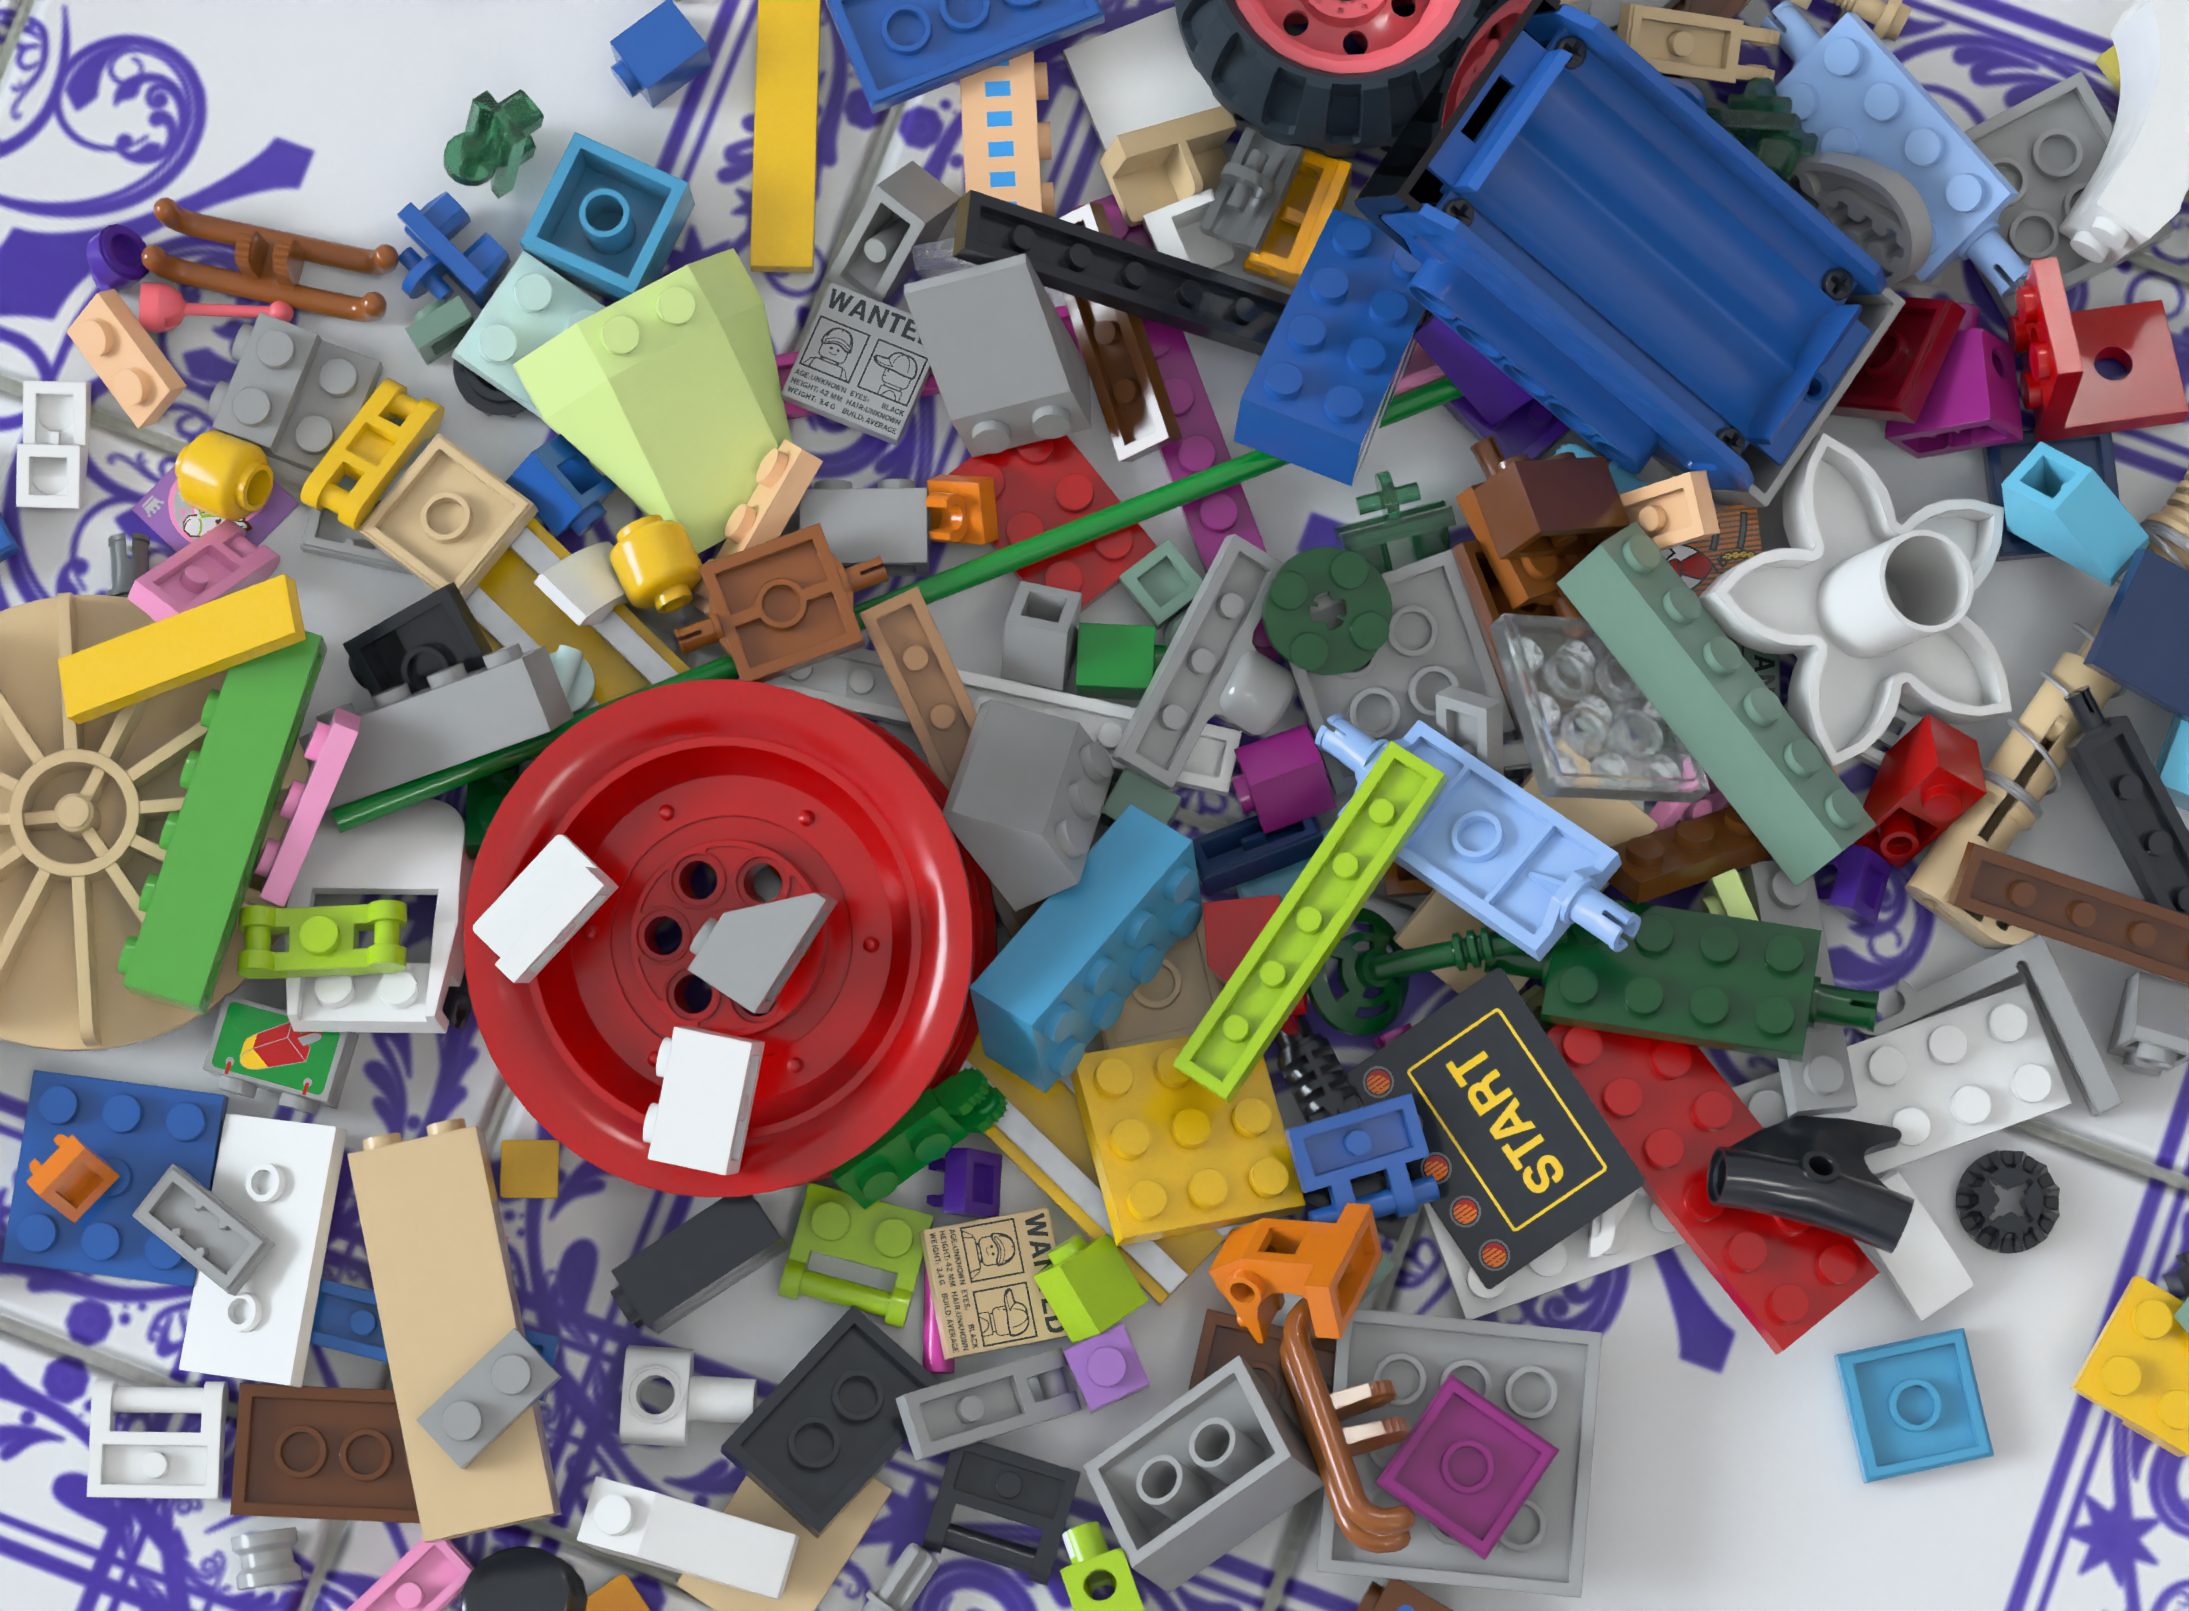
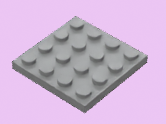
M1356 1309L1342 1338L1337 1339L1332 1393L1365 1383L1388 1379L1392 1381L1397 1397L1383 1407L1371 1409L1341 1421V1428L1402 1416V1418L1405 1417L1411 1431L1448 1375L1452 1374L1560 1451L1486 1560L1478 1557L1416 1512H1414L1415 1523L1408 1530L1411 1540L1406 1548L1397 1552L1380 1554L1362 1550L1344 1536L1336 1522L1325 1488H1323L1316 1572L1581 1598L1602 1333ZM1404 1440L1391 1446H1385L1384 1448L1352 1457L1365 1495L1375 1506L1390 1508L1404 1505L1374 1484Z

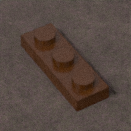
M1732 805L1725 809L1692 820H1686L1677 825L1611 846L1610 848L1618 852L1622 865L1607 882L1634 903L1640 904L1709 880L1734 868L1738 870L1773 857Z

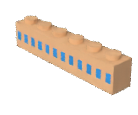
M1033 50L960 79L965 191L967 193L970 190H974L1055 217L1053 182L1041 183L1039 161L1052 160L1050 122H1037L1036 100H1049L1047 62L1034 63Z

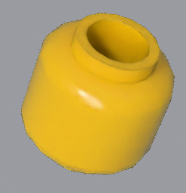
M210 430L198 435L189 445L181 450L175 463L179 493L185 503L192 508L226 520L238 521L249 516L252 512L258 511L265 505L272 491L273 472L262 448L257 444L220 431Z
M649 515L631 522L616 535L618 542L610 553V561L632 606L641 609L656 608L659 614H668L683 608L692 601L693 595L691 590L702 579L699 566L702 563L682 524L672 520L664 521L660 515Z

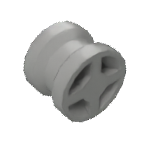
M296 1527L255 1532L231 1538L232 1551L240 1556L242 1570L236 1576L238 1590L256 1589L304 1580L302 1566L294 1561L293 1547L298 1541Z

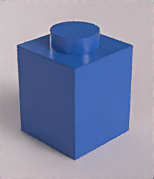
M672 0L664 1L610 41L615 61L617 62L610 67L613 75L630 97L633 98L641 93L652 108L656 107L712 65L707 44Z

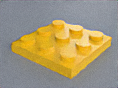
M1192 1035L1084 1053L1079 1065L1070 1076L1116 1247L1254 1222L1261 1218H1276L1298 1214L1305 1207V1200L1285 1136L1284 1126L1264 1056L1259 1060L1231 1104L1179 1072L1172 1065Z

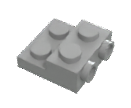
M259 312L254 326L245 323L236 335L231 355L232 359L239 361L230 383L220 381L216 385L209 401L208 416L215 418L212 425L214 430L257 444L262 448L266 456L313 472L372 396L384 367L376 359L322 340L316 332Z

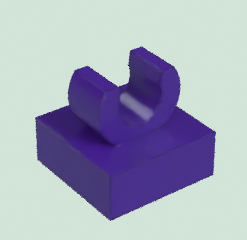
M1851 845L1843 851L1842 856L1838 855L1825 865L1826 868L1838 872L1832 887L1821 888L1816 886L1818 900L1825 905L1832 906L1853 922L1876 926L1892 865L1869 847Z
M950 1148L945 1158H939L928 1164V1170L944 1173V1192L941 1195H927L926 1203L928 1205L943 1208L942 1213L974 1219L999 1216L1002 1170L1001 1154L972 1148Z

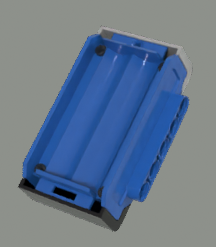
M1494 0L1354 200L1355 206L1367 219L1422 264L1407 285L1410 294L1609 461L1615 460L1620 464L1621 468L1634 474L1641 473L1651 457L1674 476L1692 471L1706 470L1713 503L1727 506L1742 503L1746 507L1767 508L1906 302L1887 286V281L1880 264L1599 19L1566 3L1560 4V0Z

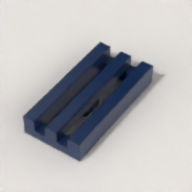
M1256 815L1192 839L1198 877L1202 881L1207 896H1211L1311 858L1323 842L1324 837L1314 817L1264 834Z

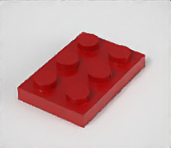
M1067 435L1009 448L999 453L985 454L973 458L971 456L948 474L993 477L999 539L990 544L995 551L1121 502ZM1136 523L1013 571L1019 581L1082 593L1080 612L1082 613L1120 583L1119 576L1157 548V546L1139 523Z

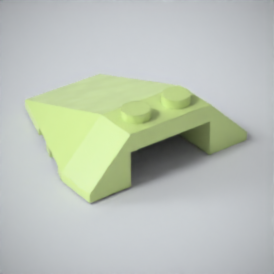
M734 248L681 267L577 322L513 364L517 375L543 421L558 435L562 434L590 460L588 463L601 475H606L634 501L633 504L646 516L660 515L664 521L672 520L682 524L697 554L727 539L724 535L726 524L734 510L741 504H747L759 484L756 481L757 471L765 456L772 449H779L784 439L792 443L784 400L781 397L782 390L765 304Z

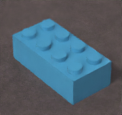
M1130 804L1089 851L1079 884L1048 897L969 987L985 1056L1044 1093H1047L1060 1076L1067 1077L1077 1068L1084 1055L1085 1047L1100 1030H1108L1115 1024L1122 1013L1126 999L1140 983L1145 985L1156 976L1163 963L1164 955L1179 938L1185 939L1189 937L1201 920L1203 907L1193 841L1135 806Z

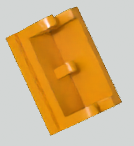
M1303 149L1305 153L1303 161L1259 255L1249 252L1243 265V272L1294 290L1333 208L1341 211L1352 183V163L1341 159L1338 161L1307 149Z

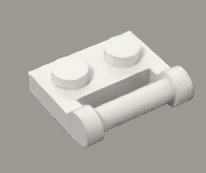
M96 1379L93 1384L91 1400L87 1497L222 1500L225 1425L229 1406L228 1383L226 1381H206L204 1388L118 1386L117 1380ZM117 1412L202 1414L201 1433L115 1431V1418Z

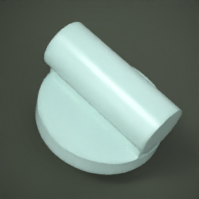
M559 645L558 650L550 653L549 656L571 712L574 714L585 708L591 701L596 687L595 675L589 663L583 658V652L566 645Z

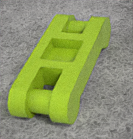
M376 900L362 905L273 908L263 905L242 907L239 909V931L245 933V950L238 953L237 973L239 976L249 979H275L402 972L406 970L407 948L400 945V928L407 926V904L398 900ZM359 931H374V945L368 948H359ZM289 934L288 952L271 951V935Z

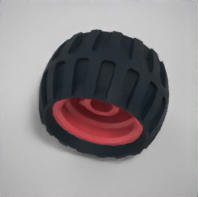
M1175 0V8L1181 36L1194 68L1204 78L1215 99L1236 120H1247L1262 131L1263 137L1282 145L1300 144L1322 149L1327 157L1353 158L1357 151L1380 147L1381 150L1388 152L1403 147L1400 135L1462 108L1499 56L1508 32L1514 0H1350L1348 2L1341 0ZM1409 4H1414L1415 6L1414 13L1409 17L1399 16L1392 9ZM1308 23L1305 32L1297 36L1289 35L1284 29V26ZM1353 34V38L1366 52L1364 54L1348 55L1343 47L1345 38Z

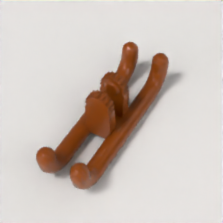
M161 198L154 205V215L164 226L187 236L235 246L234 260L240 270L238 272L184 260L165 252L157 245H149L141 253L142 263L150 272L163 279L190 287L270 304L282 301L289 304L293 309L350 321L373 322L383 318L386 313L387 303L380 293L369 292L364 297H357L299 285L304 261L370 275L391 273L396 269L399 261V255L391 245L382 244L375 250L279 231L193 212L179 206L170 198Z
M1302 1298L1290 1310L1285 1320L1283 1340L1279 1350L1281 1366L1336 1522L1346 1539L1362 1550L1376 1554L1400 1551L1410 1543L1411 1536L1408 1530L1415 1523L1414 1512L1405 1505L1382 1508L1371 1503L1365 1495L1352 1457L1378 1450L1385 1446H1391L1404 1440L1410 1434L1405 1417L1402 1418V1416H1395L1394 1418L1341 1428L1340 1422L1371 1409L1383 1407L1391 1403L1392 1400H1395L1397 1395L1391 1380L1381 1379L1380 1381L1365 1383L1329 1394L1311 1341L1317 1339L1308 1301Z

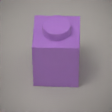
M1123 1324L1063 1351L1091 1414L1150 1387L1148 1377Z

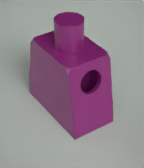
M1956 302L1966 310V313L1916 423L1888 420L1886 422L1884 438L1917 459L2023 441L2014 352L2011 346L1987 330L1979 328L1980 309L1973 304Z

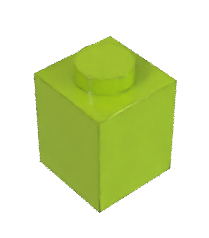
M1109 1233L1085 1242L1081 1234L1071 1237L1047 1253L1052 1264L1033 1276L1072 1343L1102 1333L1149 1301Z

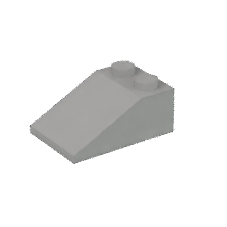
M1026 253L904 284V295L950 421L972 458L985 454L999 453L1009 448L1046 439H1056L1066 434L1092 428L1089 372L1086 363Z

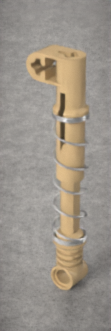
M2188 463V471L2183 477L2184 480L2180 481L2175 489L2176 493H2172L2167 500V506H2163L2160 512L2148 514L2146 519L2140 523V526L2149 535L2150 544L2146 547L2147 549L2189 572ZM2117 580L2113 585L2119 588L2121 581ZM2108 609L2093 631L2086 629L2077 622L2073 623V628L2087 636V640L2077 654L2063 653L2050 674L2046 671H2040V675L2046 680L2019 720L2015 722L2012 719H2007L2008 725L2013 727L1987 767H1982L1987 794L1940 834L1905 886L1907 893L1918 903L1972 942L1986 949H2000L2017 945L2030 939L2035 933L2013 925L1998 927L1996 925L1998 920L1974 912L1972 915H1969L1965 912V909L1947 903L1967 843L1969 841L2005 854L2020 831L2031 830L2035 822L2039 821L2043 815V809L2039 802L2043 796L2057 793L2061 788L2060 771L2069 759L2065 747L2081 731L2067 702L2064 701V697L2067 694H2071L2072 691L2088 685L2102 711L2109 699L2123 696L2127 688L2121 686L2119 691L2114 693L2117 688L2114 681L2083 664ZM2037 749L2036 753L2034 754V756L2032 757L2024 771L2021 773L2017 781L2014 782L2019 773L2021 772V770L2023 769V767L2025 766V764L2027 763V761L2029 760V758ZM2056 778V784L2052 789H2049V787ZM1991 816L1990 821L1988 822L1984 830L1981 832V834L1978 836L1979 832Z

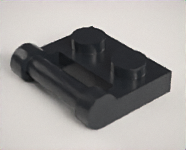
M983 1442L952 1450L947 1461L922 1547L939 1554L945 1548L1030 1574L1028 1581L1047 1586L1081 1472ZM956 1504L1043 1530L1038 1549L951 1523Z

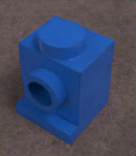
M562 434L532 451L505 481L535 504L539 510L536 515L557 537L570 528L578 537L593 528L607 514V511L601 504L618 487L606 475H601L588 463L590 460Z

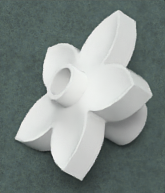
M1825 433L1814 437L1786 478L1782 498L1783 525L1791 548H1778L1759 553L1720 574L1698 597L1701 604L1723 632L1741 645L1762 653L1794 654L1798 660L1793 669L1788 688V714L1807 738L1817 746L1822 757L1830 767L1864 752L1880 738L1894 718L1899 703L1910 712L1923 718L1931 714L1941 721L1950 724L1990 720L2012 712L2007 675L1996 648L1984 631L1965 615L1971 605L1974 590L1981 586L1988 576L2002 543L2004 507L1974 499H1945L1922 507L1896 521L1895 510L1888 490L1876 471L1853 449Z

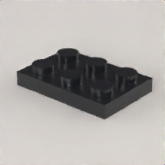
M853 1305L724 1442L720 1452L818 1539L908 1441L896 1398L940 1384L941 1382Z

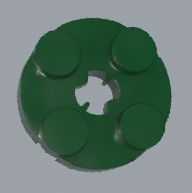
M1318 547L1306 550L1284 562L1271 580L1262 605L1265 633L1275 651L1298 669L1318 675H1338L1361 667L1384 645L1390 632L1392 600L1384 578L1361 554L1336 547ZM1324 592H1328L1329 598L1332 601L1341 600L1344 605V616H1337L1342 622L1332 630H1328L1324 621L1313 623L1310 617V606L1318 607V603L1314 601V598Z

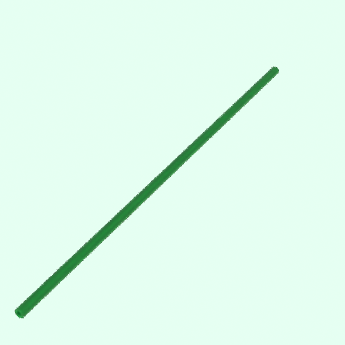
M1447 376L1395 395L1379 429L1464 395ZM1258 450L1251 451L855 605L854 615L860 630H864L866 628L859 613L918 586L926 605L1290 463ZM726 655L573 715L574 718L550 732L335 807L331 810L340 833L538 757L546 747L569 728L599 709L627 696L662 685L692 680L738 679L739 675L734 661L729 655Z

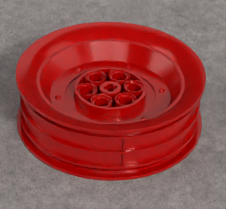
M715 679L692 680L662 685L627 696L603 707L569 728L546 747L529 765L502 801L487 829L475 860L467 893L464 919V963L469 996L481 1035L492 1060L508 1087L529 1114L555 1139L579 1157L607 1173L639 1186L671 1194L704 1198L741 1197L801 1186L832 1177L829 1171L838 1168L864 1152L889 1132L914 1106L924 1091L929 1088L933 1090L950 1076H956L958 1071H961L979 1034L969 987L997 956V919L989 877L950 829L942 813L950 791L936 773L909 746L883 727L854 711L828 701L761 682ZM556 835H566L619 887L530 983H513L495 966L500 957L474 933L473 925ZM708 863L716 872L717 886L710 896L700 899L691 889L690 877L698 865ZM771 865L779 871L782 878V887L779 894L773 900L765 902L757 896L754 890V879L761 868ZM811 893L828 894L838 901L812 941L809 952L800 960L777 996L776 1004L766 1015L752 1013L711 985L712 999L705 1010L696 1012L688 1006L685 999V989L689 981L696 977L695 974L687 970L696 956L690 951V946L701 927L709 918L712 917L718 921L725 912ZM667 918H672L678 922L683 936L680 946L671 954H666L660 950L655 936L658 926ZM690 1026L765 1042L739 1173L721 1175L648 1159L651 1143L643 1141L644 1121L650 1104H659L664 1077L656 1075L657 1057L663 1039L665 1037L672 1038L674 1027Z

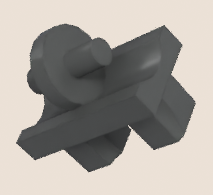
M1246 127L1230 162L1225 163L1220 174L1221 181L1214 194L1215 200L1210 203L1199 226L1201 232L1259 255L1305 156L1303 148L1293 144L1286 146L1263 137V134Z

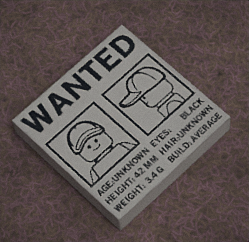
M831 282L781 392L782 400L898 446L932 371L912 314Z

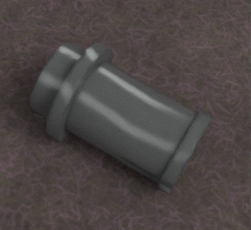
M132 532V558H127L126 533H119L109 537L108 546L110 547L112 589L108 590L106 595L127 598L134 581L150 570L148 547L150 545V538L148 535Z

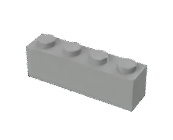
M519 643L503 647L483 656L486 667L467 673L463 663L453 665L427 676L430 687L414 693L410 692L407 683L392 687L371 696L375 707L359 713L355 712L352 703L338 707L360 716L361 719L359 733L327 805V810L542 735L574 718L546 646L544 645L525 653L522 652ZM335 709L316 716L317 721L329 725ZM312 732L299 738L304 752ZM307 759L308 764L311 768L313 761Z

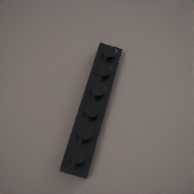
M974 190L968 191L959 199L953 257L976 265H982L1026 253L1041 283L1045 287L1262 356L1291 296L1290 294Z

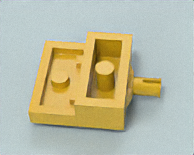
M2136 1275L2130 1280L2070 1389L2122 1419L2123 1422L2121 1424L2175 1456H2189V1334L2174 1317V1314L2184 1302L2141 1276Z

